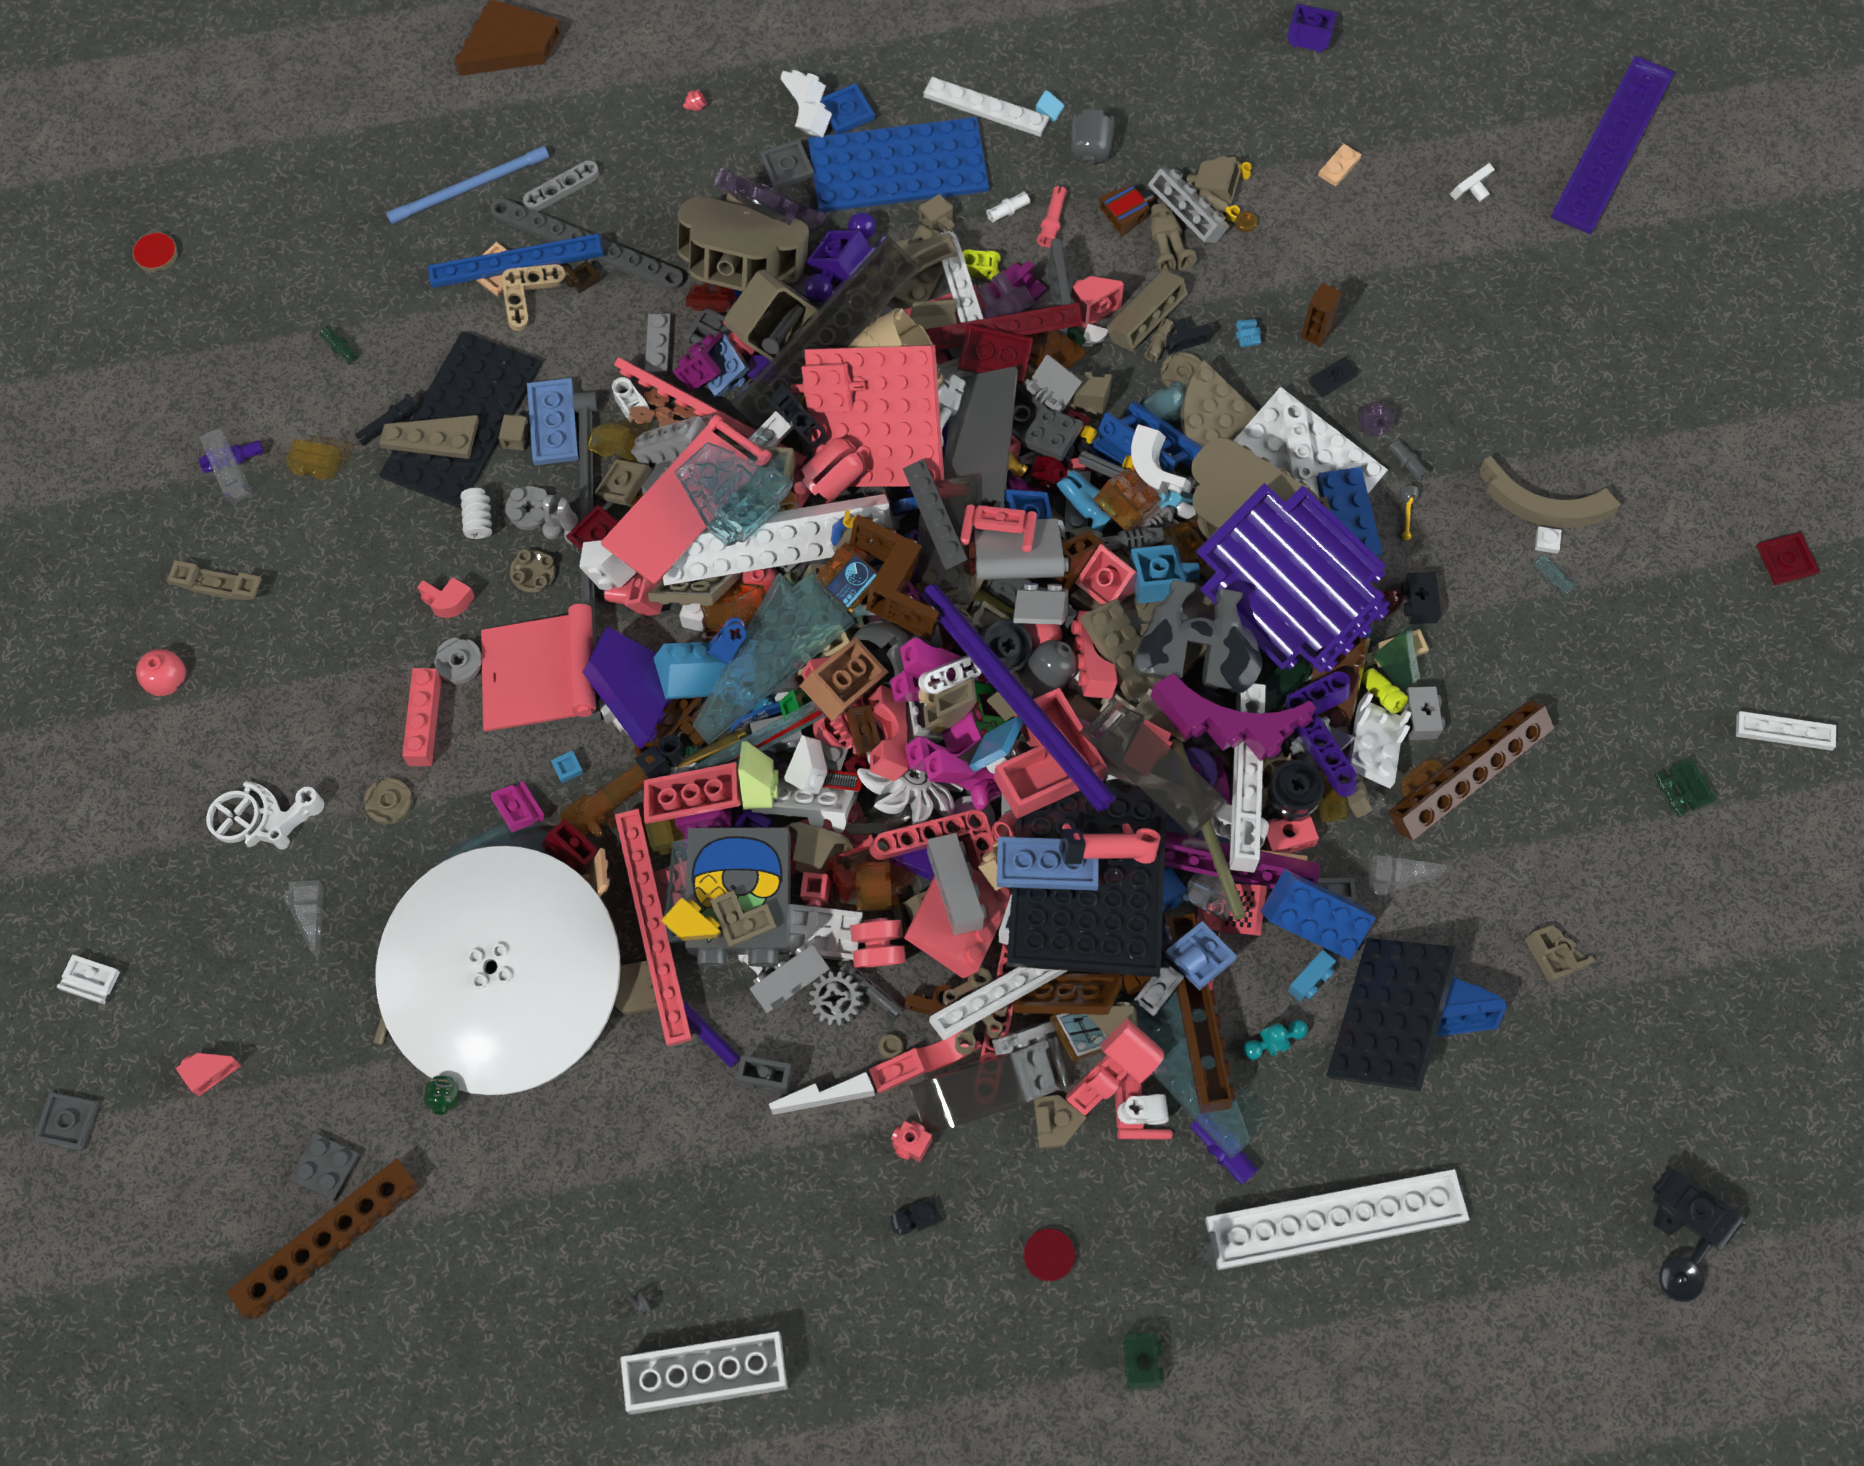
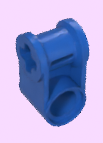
M738 617L729 618L718 634L711 640L706 652L727 665L746 638L744 621ZM737 628H739V632L735 631L734 633H731V629L736 630Z

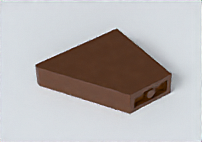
M489 0L487 5L482 8L480 18L474 23L470 36L465 39L460 54H457L455 57V66L458 74L465 76L545 64L561 34L559 20L504 2Z

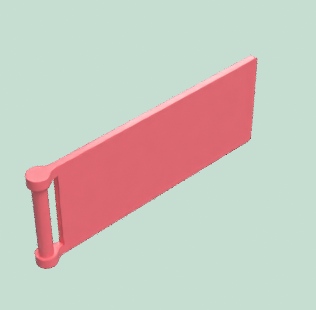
M718 414L714 415L703 431L601 541V546L652 584H657L756 472L770 460L772 453L766 449L762 450L723 422V418ZM719 429L721 432H723L728 437L733 439L739 445H741L746 450L751 452L753 455L758 457L755 462L752 461L750 458L745 456L732 445H730L725 440L716 435L713 431Z

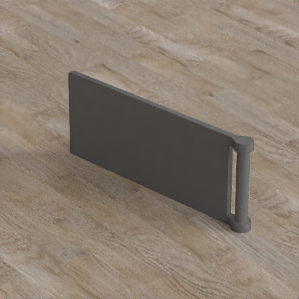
M1016 367L959 377L966 382V385L963 388L964 393L956 415L949 417L944 459L945 485L941 486L940 493L947 511L966 508L970 504L978 506L995 503L993 507L1005 508L1004 501L1018 374ZM965 511L948 514L951 522L964 521Z

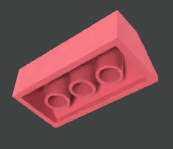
M734 762L644 780L645 824L739 806L742 803L739 766Z

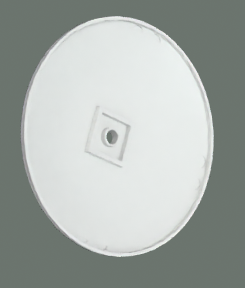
M513 846L485 847L458 854L440 863L418 879L405 893L391 914L381 938L376 962V990L381 1015L392 1039L405 1057L432 1079L434 1076H449L458 1084L460 1091L483 1095H506L538 1087L558 1077L577 1063L592 1047L604 1029L615 1004L620 979V951L615 927L606 906L593 887L579 873L556 858L536 850ZM491 960H495L497 970L493 974H488L486 972V964Z

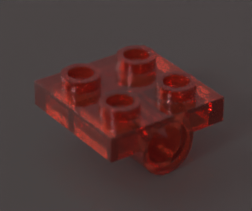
M704 282L703 285H692L686 297V307H691L693 310L702 311L707 308L714 309L716 312H725L731 309L736 290L715 285L718 290L711 291L707 287L711 283Z

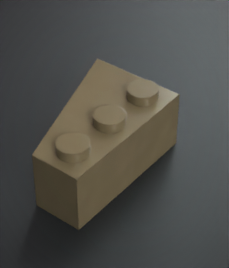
M1085 372L1084 376L1075 375L1082 383L1064 411L1069 412L1071 409L1075 412H1082L1091 419H1102L1110 396L1112 374H1105L1104 378L1093 377L1092 372Z

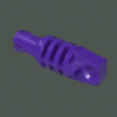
M260 440L241 446L234 444L233 447L228 446L227 449L215 450L200 457L199 463L204 473L224 470V466L230 468V464H233V466H236L237 462L242 464L245 462V459L264 454V450Z

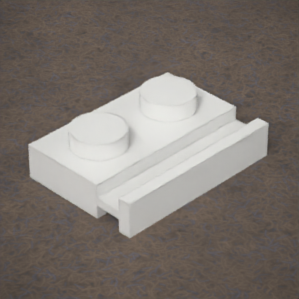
M72 954L62 975L63 979L57 985V988L105 1005V999L110 994L120 971Z

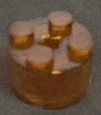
M890 861L856 863L857 910H891Z

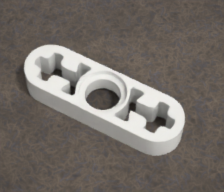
M967 655L924 672L920 676L918 683L924 693L935 694L969 678L978 677L982 672L975 664L971 670L963 671L962 667L970 666L971 662H973ZM951 667L956 672L953 681L947 678V671ZM931 679H940V681L932 683V686H928V682Z

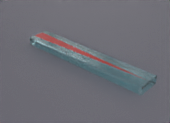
M811 701L694 765L689 771L734 762L738 765L742 742L747 741L762 752L824 718L825 714L814 701Z

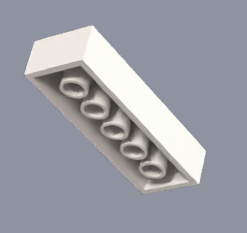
M779 1332L621 1357L626 1412L630 1415L788 1389L782 1340Z

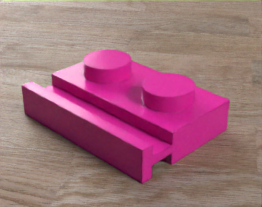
M523 781L517 786L510 785L491 792V799L511 832L531 826L535 821H544L542 810Z

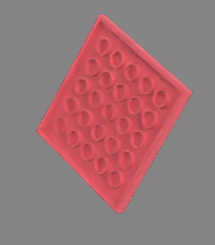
M935 345L815 348L805 350L806 365L847 363L848 375L851 381L865 382V385H863L865 386V391H853L852 410L810 412V415L825 430L827 439L818 448L813 447L814 456L832 439L843 438L850 441L856 447L853 453L860 452L866 464L864 473L849 487L910 486L903 468L923 458L935 485H945ZM812 429V441H816L821 434L819 429Z

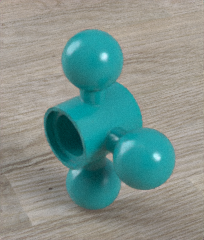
M1293 1020L1287 1030L1280 1023L1273 1024L1260 1032L1263 1041H1247L1243 1046V1054L1249 1060H1256L1261 1057L1263 1050L1268 1049L1270 1055L1275 1056L1277 1055L1276 1052L1280 1050L1284 1052L1291 1047L1289 1038L1292 1037L1300 1040L1306 1037L1308 1026L1302 1020Z

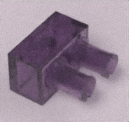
M1004 270L992 277V280L1002 294L1001 298L997 299L988 282L976 289L986 304V309L981 312L984 319L1025 312L1036 304L1025 285L1013 288Z

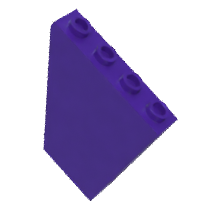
M607 626L598 639L582 673L636 746L642 749L647 741L650 743L653 741L657 730L654 729L655 725H659L663 720L665 712L662 710L664 707L667 708L672 699H665L654 662L656 653Z

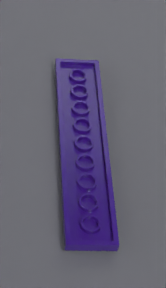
M1634 56L1550 218L1591 235L1674 74L1673 71Z

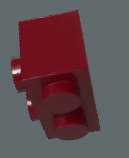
M563 819L548 833L541 845L549 856L565 863L580 875L589 868L599 851L566 819Z

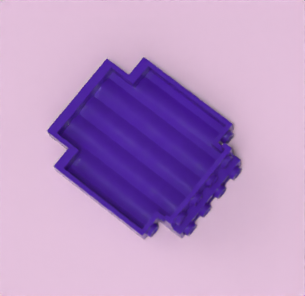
M1263 483L1196 552L1216 572L1200 591L1215 605L1217 604L1215 599L1216 593L1220 589L1243 593L1242 598L1236 605L1241 625L1251 630L1256 637L1258 647L1282 670L1286 667L1290 670L1299 661L1297 656L1301 654L1320 674L1324 670L1328 673L1337 664L1334 659L1340 653L1345 656L1355 646L1352 641L1358 635L1363 638L1372 629L1369 624L1375 618L1380 621L1389 612L1386 607L1390 603L1378 589H1374L1369 584L1371 581L1376 584L1386 574L1383 571L1386 565L1303 485L1284 502L1270 487Z

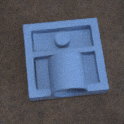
M723 334L707 353L722 370L716 377L706 382L713 395L718 398L728 390L733 391L735 390L734 387L742 386L745 382L743 375L750 370V367L731 338Z
M1203 921L1165 951V956L1198 990L1213 980L1237 958V955Z

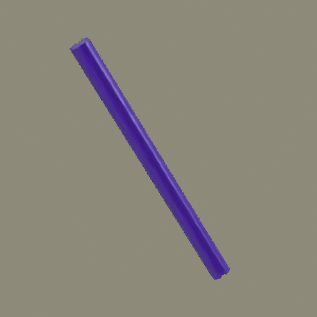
M938 585L927 586L925 592L919 596L923 603L933 606L939 612L938 621L1098 812L1107 809L1110 803L1116 799L1112 792Z

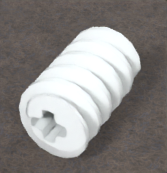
M469 488L464 490L460 496L462 500L461 513L463 516L462 530L464 535L470 539H481L492 535V530L490 529L492 526L490 521L491 514L489 513L491 507L488 504L490 498L485 495V490L481 488Z

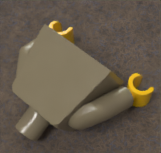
M1222 155L1213 160L1202 162L1198 174H1188L1186 182L1192 184L1197 189L1198 195L1206 198L1212 207L1220 212H1226V219L1228 221L1235 222L1237 217L1231 213L1238 215L1240 209L1235 205L1230 207L1227 205L1232 204L1239 177L1241 179H1248L1251 175L1250 170L1252 167L1249 162H1244L1241 165L1236 157Z

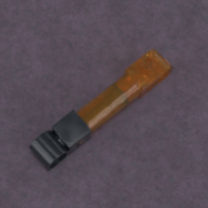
M676 735L663 737L658 744V749L654 745L635 758L637 762L635 765L592 796L586 793L566 807L560 814V822L566 819L583 836L591 831L596 837H601L603 832L599 824L606 820L604 815L641 789L644 786V780L667 776L672 772L670 767H678L688 757V752L680 738Z

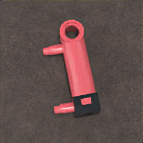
M1127 823L1122 825L1123 833L1082 834L1080 829H1072L1069 824H1064L1062 826L1063 831L1059 851L1064 864H1082L1083 859L1133 858L1141 863H1151L1156 859L1160 835L1155 830L1148 828L1139 829L1134 833Z

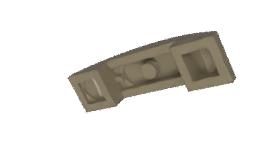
M176 560L167 579L168 583L184 589L236 600L255 599L262 580L260 576L239 573L236 576L200 569L196 564Z

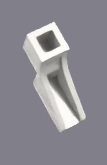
M792 70V73L783 71L781 80L797 100L799 106L795 126L807 134L823 138L832 113L824 109L825 105L820 103L826 86L819 82V77L807 73V76H804V74L796 70Z

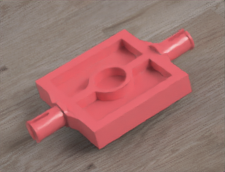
M847 363L812 364L801 367L803 384H791L790 388L793 389L791 390L792 394L804 393L808 412L850 411L853 409V391H865V386H863L865 382L851 381L848 375Z

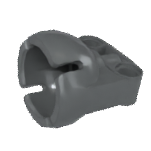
M884 618L863 626L852 638L857 637L888 671L877 686L883 685L890 689L892 688L890 680L904 671L900 648L912 638H920L923 642L935 648H940L943 645L938 622L930 641Z

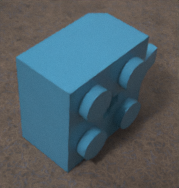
M1174 545L1131 549L1129 566L1137 571L1134 590L1138 604L1163 601L1169 594V584L1173 580L1189 582L1199 579V564L1181 562L1178 549Z

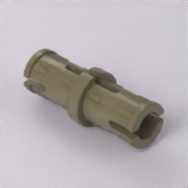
M1163 319L1156 333L1152 335L1151 343L1144 354L1147 360L1153 362L1154 359V362H1156L1161 351L1166 347V338L1174 329V323L1171 320L1166 319L1165 321Z

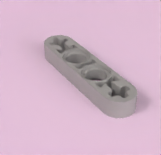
M593 161L582 162L527 192L523 197L524 206L538 212L595 181L599 176L597 164ZM589 169L592 173L589 174L585 170ZM568 179L576 180L573 185L565 184ZM549 189L558 190L555 195L546 194ZM533 199L534 201H537V203L533 204L532 202H530V200Z

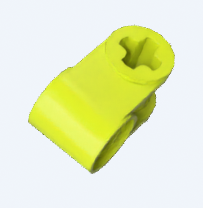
M970 249L962 251L970 278L995 280L1000 276L998 263L1001 260V256L999 253Z

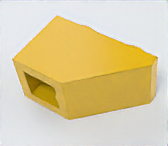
M681 898L661 920L682 941L719 938L722 935L718 929L720 924L710 915L707 918L699 913L701 908L691 899L687 902Z

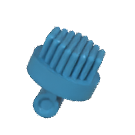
M1255 319L1238 320L1236 326L1239 331L1236 332V338L1239 340L1240 347L1260 345L1261 329L1256 327L1257 321Z

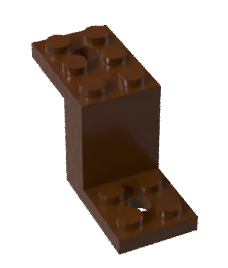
M857 514L853 521L850 545L884 562L870 586L866 610L930 641L935 632L939 612L933 606L922 604L914 600L909 594L903 593L917 570L922 546L914 539L905 538L897 534L893 529L885 528L875 523L871 518Z

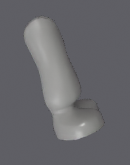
M546 495L543 498L545 523L542 530L544 536L548 539H556L565 530L564 538L566 542L573 545L566 535L580 523L577 515L571 510L566 498L562 497L558 503L556 502L555 495Z

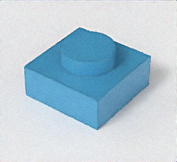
M573 750L551 760L561 783L584 774Z

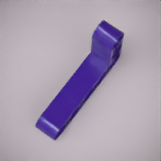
M1334 672L1287 696L1285 707L1286 710L1292 709L1308 701H1311L1316 707L1312 715L1313 720L1308 724L1312 725V727L1301 728L1299 726L1295 731L1336 793L1342 797H1348L1357 790L1356 772L1318 716V714L1346 701L1350 696L1349 676L1344 672ZM1318 743H1324L1325 745H1323V746H1318V745H1316V744H1318ZM1331 761L1338 762L1336 764H1329ZM1342 780H1349L1350 782H1348V783H1342V782H1340V781H1342Z

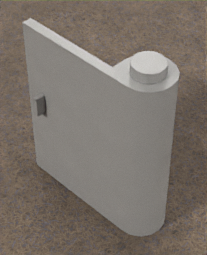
M1036 519L1032 549L1028 553L1022 550L1025 531L1020 534L975 529V526H973L977 580L1064 577V572H1068V558L1063 557L1058 519Z

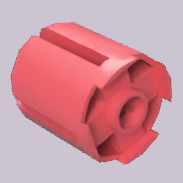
M834 438L804 465L799 472L803 471L805 477L802 481L814 495L819 493L828 499L825 502L828 504L832 503L864 473L866 467L864 457L860 452L853 453L856 447L850 441L843 438Z

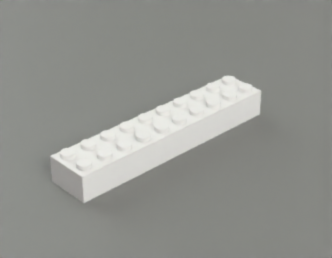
M885 494L711 523L663 576L664 585L836 557L837 554L833 551L830 541L833 524L844 517L845 511L849 510L854 516L858 514L863 517H869L875 523L892 529L888 500Z

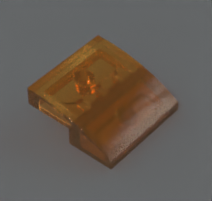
M1188 522L1163 528L1164 542L1153 545V547L1174 545L1178 549L1181 562L1198 564L1204 562L1196 552L1205 542Z

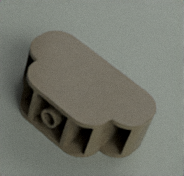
M707 197L691 198L685 201L679 208L677 253L682 259L689 262V272L697 280L744 291L756 272L766 270L785 284L794 283L803 277L807 266L809 229L804 222L787 216H779L775 220L749 207Z
M1216 439L1207 443L1192 462V474L1196 483L1193 507L1196 512L1199 529L1207 538H1210L1263 483L1270 487L1284 502L1302 485L1319 501L1318 496L1310 489L1308 484L1301 480L1298 482L1293 479L1284 469H1277L1267 458L1258 457L1248 446H1241L1229 439Z

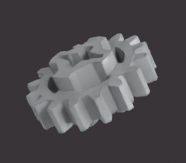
M831 971L829 972V978L821 975L820 980L822 982L813 983L817 989L816 991L809 992L810 995L814 996V1000L810 1001L809 1005H816L813 1014L820 1013V1021H825L828 1018V1025H834L835 1021H837L838 1025H844V1018L851 1022L853 1021L851 1014L859 1015L860 1012L856 1007L863 1005L864 1002L858 1000V997L864 995V993L857 992L860 983H852L854 976L848 975L845 978V972L839 971L836 977L835 972ZM839 982L845 984L850 991L844 990ZM827 986V991L822 996V992L824 988ZM836 995L845 996L837 1002L828 1001V999ZM851 1000V1004H850L849 1008L846 1010L845 1007H846V1005L848 1004V1002ZM823 1005L828 1006L833 1014L826 1011Z

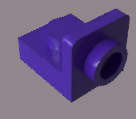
M752 809L741 810L734 820L735 828H745L748 822H750L749 826L751 828L774 827L770 819L760 813L752 812Z

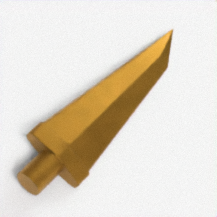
M741 729L733 734H726L719 740L685 758L676 769L740 744V741L747 737L746 732Z

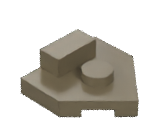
M1059 1095L1033 1098L1039 1149L1064 1147L1087 1117Z

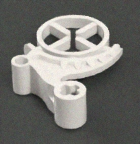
M245 781L243 792L230 791L214 800L208 809L206 822L210 832L220 841L236 843L245 840V844L248 847H252L261 840L272 843L282 850L286 849L290 844L287 837L289 833L310 816H315L322 812L324 801L313 788L303 787L297 792L296 802L288 811L282 812L276 798L268 789L257 783ZM251 790L260 795L264 808H260L256 800L249 795ZM231 798H244L234 810L238 816L252 802L254 817L251 824L238 816L234 818L237 823L246 828L243 832L234 836H223L234 823L230 818H227L218 830L215 831L213 816L216 809L228 817H233V813L221 805L223 802Z

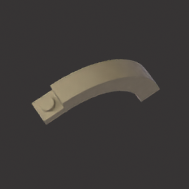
M1492 456L1483 460L1479 470L1482 479L1485 482H1490L1486 492L1498 504L1514 515L1536 524L1557 528L1584 527L1614 516L1621 506L1607 488L1594 495L1573 500H1558L1539 496L1514 482Z

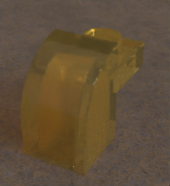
M612 423L601 424L593 428L588 449L605 458L617 454L630 462H638L637 458L631 453L636 437L630 434L631 429Z
M1318 769L1324 778L1325 791L1318 806L1322 822L1347 819L1346 798L1336 793L1322 770Z

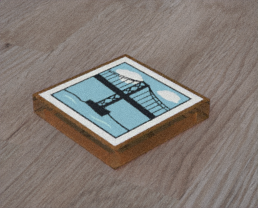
M1053 1014L1049 1018L1072 1062L1103 1052L1100 1044L1108 1036L1086 1014Z

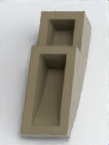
M969 678L935 695L936 705L923 707L927 730L940 734L958 723L970 712L977 701L973 678Z

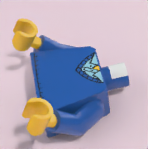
M1085 426L1081 437L1086 438L1088 444H1094V450L1101 458L1132 472H1137L1130 454L1103 435L1098 434L1093 427Z

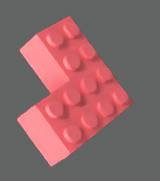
M1057 688L1033 699L1101 781L1104 780L1107 766L1061 689ZM1024 722L1020 731L1032 750L996 765L994 774L995 782L1017 819L1080 791Z

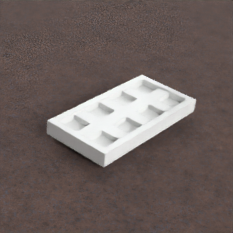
M790 904V954L796 955L794 951L806 943L808 947L813 944L825 959L849 960L853 962V951L858 950L859 943L851 942L850 925L862 923L863 912Z

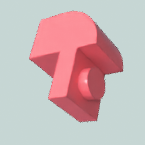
M453 577L442 591L423 580L417 587L421 594L420 598L431 606L436 616L443 618L455 617L461 614L475 598L470 587Z

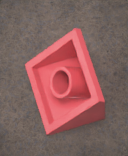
M1100 544L1075 584L1101 605L1118 599L1121 603L1134 593L1137 571L1104 545Z

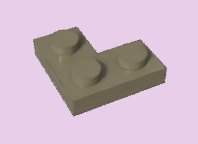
M734 890L710 900L730 948L777 929L767 904L743 913Z

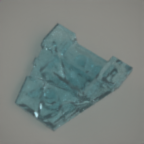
M710 442L702 446L675 471L677 479L709 532L726 546L735 545L737 542L743 543L779 510L780 502L788 495L793 486V482L776 468L759 466L755 464L753 459L748 458L744 460L735 456V452Z

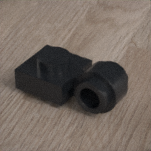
M933 1197L910 1205V1216L905 1211H900L891 1215L892 1221H890L893 1232H897L898 1236L911 1232L913 1224L916 1225L919 1232L942 1223Z

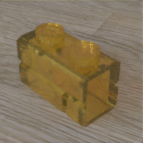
M293 439L286 463L292 473L304 476V474H310L320 480H325L326 478L334 479L342 455L336 446Z

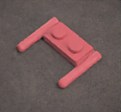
M967 505L960 543L964 546L969 544L972 526H975V529L1020 534L1025 531L1022 550L1028 553L1032 549L1037 514L1033 511L1025 513V510L978 505V508H975L974 505Z
M1160 1064L1151 1074L1165 1075L1168 1072V1067L1165 1064ZM1127 1073L1120 1080L1119 1087L1115 1092L1118 1139H1171L1173 1137L1171 1129H1143L1144 1124H1124L1120 1121L1117 1115L1119 1105L1126 1102L1132 1096H1142L1141 1083H1138Z

